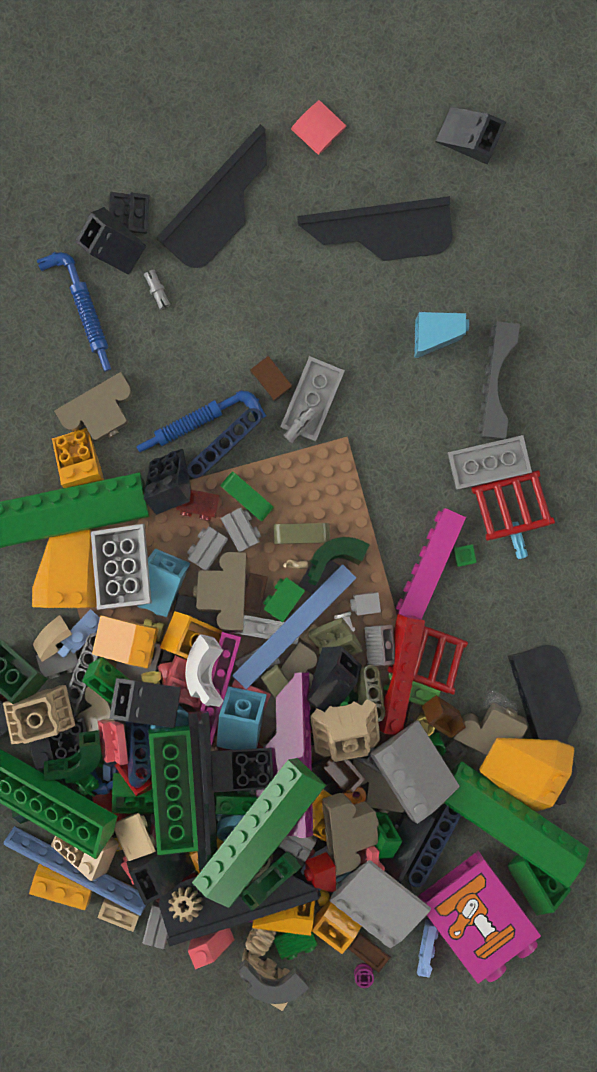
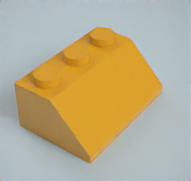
M39 864L29 894L86 910L93 891Z

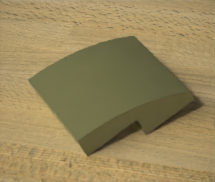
M342 617L309 631V638L319 647V655L322 647L342 646L351 656L362 652L358 639Z

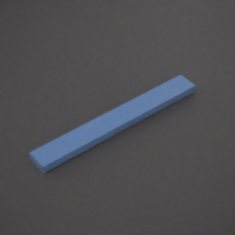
M342 564L232 676L247 690L342 594L356 577Z
M15 826L4 841L5 846L141 916L146 907L138 890L107 874L90 881L51 845Z

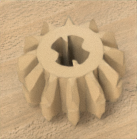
M180 887L178 892L174 891L172 893L173 898L169 900V903L173 906L169 908V911L176 912L173 918L180 916V922H183L185 918L188 922H191L193 917L197 918L199 916L198 911L203 906L198 904L202 901V898L195 897L198 894L197 890L191 893V887H188L186 891L183 887ZM183 901H186V905H188L187 908H185V904L182 903Z
M252 928L247 937L246 949L259 957L265 955L275 939L276 931Z

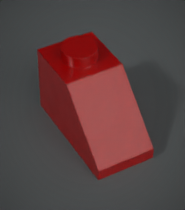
M324 852L306 860L304 875L307 881H311L314 888L330 892L336 891V866L328 853Z

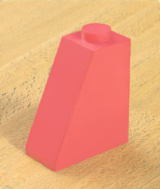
M230 928L191 940L188 953L195 969L214 962L235 940Z

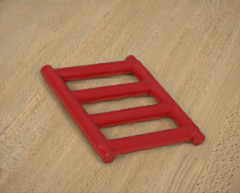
M539 470L471 488L478 500L487 534H485L487 541L555 524L554 518L550 517L538 478L540 477ZM527 480L532 482L543 519L533 522L520 482ZM512 484L524 524L514 527L502 487ZM492 489L495 491L506 528L494 531L483 493Z
M424 626L413 681L454 695L455 688L453 686L463 649L467 647L468 642ZM429 635L437 638L438 643L429 676L426 678L417 673ZM448 642L456 645L447 682L443 684L435 680L445 643ZM394 664L388 667V672L393 673Z

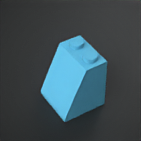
M419 312L415 320L414 358H419L461 340L466 335V331L469 330V319H466V313Z
M154 549L148 557L152 603L137 607L150 610L158 616L167 617L174 605L190 563Z
M228 686L219 714L217 747L231 750L257 749L267 694Z

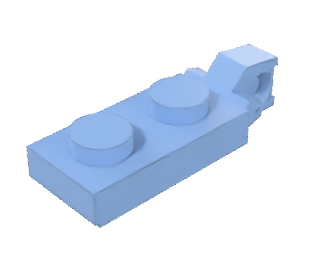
M90 609L70 630L72 635L61 641L63 647L57 653L62 658H65L70 651L73 654L79 651L85 645L87 637L97 632L100 617Z
M425 920L419 952L417 974L423 977H430L432 971L430 961L435 954L434 940L438 938V930L431 920Z

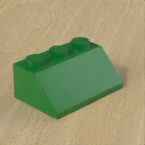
M519 854L507 865L536 916L555 912L571 891L570 887H565Z

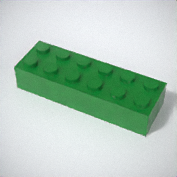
M189 725L175 726V728L149 729L157 855L198 851Z

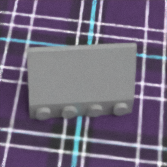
M145 524L92 531L91 542L97 610L127 608L152 603Z
M418 720L369 753L410 819L417 824L432 814L460 787Z
M368 860L338 882L336 891L333 892L330 902L338 909L346 913L353 921L360 924L389 948L400 943L431 910V907L371 860Z

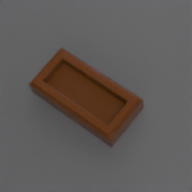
M249 573L245 590L244 611L260 615L268 581L267 576Z
M361 933L357 935L348 947L351 952L378 973L390 959L387 953Z

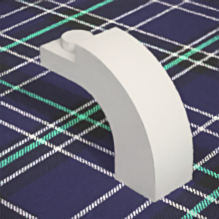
M200 634L194 642L186 662L185 676L187 688L191 697L200 698L203 704L220 707L223 699L212 683V668L217 658L223 652V649L214 637Z

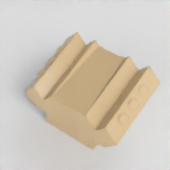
M66 685L43 690L15 704L9 701L3 703L11 744H26L57 735L59 732L75 726Z
M368 699L362 706L353 701L352 704L346 706H329L326 712L316 709L311 715L315 752L324 757L331 756L334 762L368 756L370 748H374L380 740L377 704Z

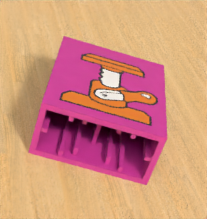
M479 851L417 896L431 907L430 912L427 914L428 918L478 984L485 978L488 982L497 980L506 971V962L516 955L519 958H525L533 953L538 946L536 940L541 935Z

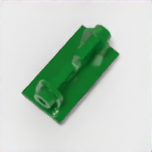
M91 773L78 781L72 782L79 785L77 789L82 794L87 795L88 793L93 797L96 796L92 791L99 787V781Z
M220 794V796H216V814L245 815L255 803L257 797L252 795L225 796Z

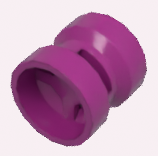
M360 963L355 967V983L360 988L370 987L374 982L372 968L366 963Z

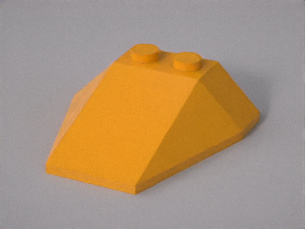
M91 530L49 538L32 587V607H97Z
M496 738L479 771L499 788L532 810L541 811L553 807L572 774L574 747L557 740Z

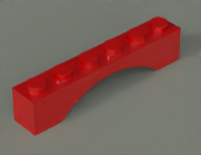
M397 614L394 629L395 661L393 675L384 698L385 717L382 721L378 722L379 730L385 734L396 735L404 727L425 620L415 616Z

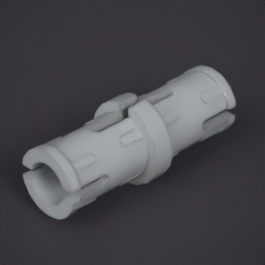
M150 270V274L146 272L144 277L151 288L150 293L154 295L159 310L164 309V305L169 307L171 304L164 292V286L160 284L156 271Z
M308 407L298 419L294 420V424L283 436L293 443L303 431L307 430V426L318 414Z

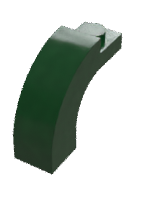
M339 537L324 543L317 549L309 561L316 565V567L312 565L307 575L310 577L308 583L315 586L326 564L331 560L346 559L360 565L370 544L352 537Z
M99 730L79 733L80 749L74 755L68 758L44 761L45 781L65 778L67 784L78 781L93 772L101 758Z
M289 852L284 853L240 894L242 900L252 911L301 868L297 859Z

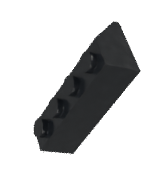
M404 809L401 812L402 817L400 821L396 820L394 823L402 843L393 858H379V861L385 867L384 871L400 884L435 821L432 814L417 824L410 819Z

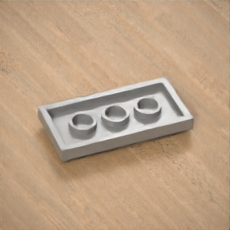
M309 356L280 428L289 430L294 424V420L298 419L310 407L318 415L310 422L307 430L303 431L300 436L316 442L345 370Z
M523 435L447 453L456 490L532 473Z

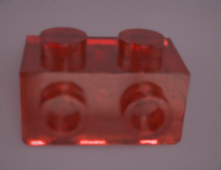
M191 489L190 502L177 506L176 510L181 511L180 515L191 517L192 514L200 515L199 519L210 521L211 517L216 518L220 495Z

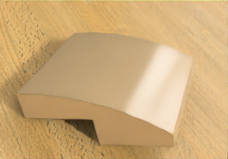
M60 615L53 619L39 633L33 643L42 662L59 651L56 644L72 635Z
M105 898L97 918L133 932L139 915Z

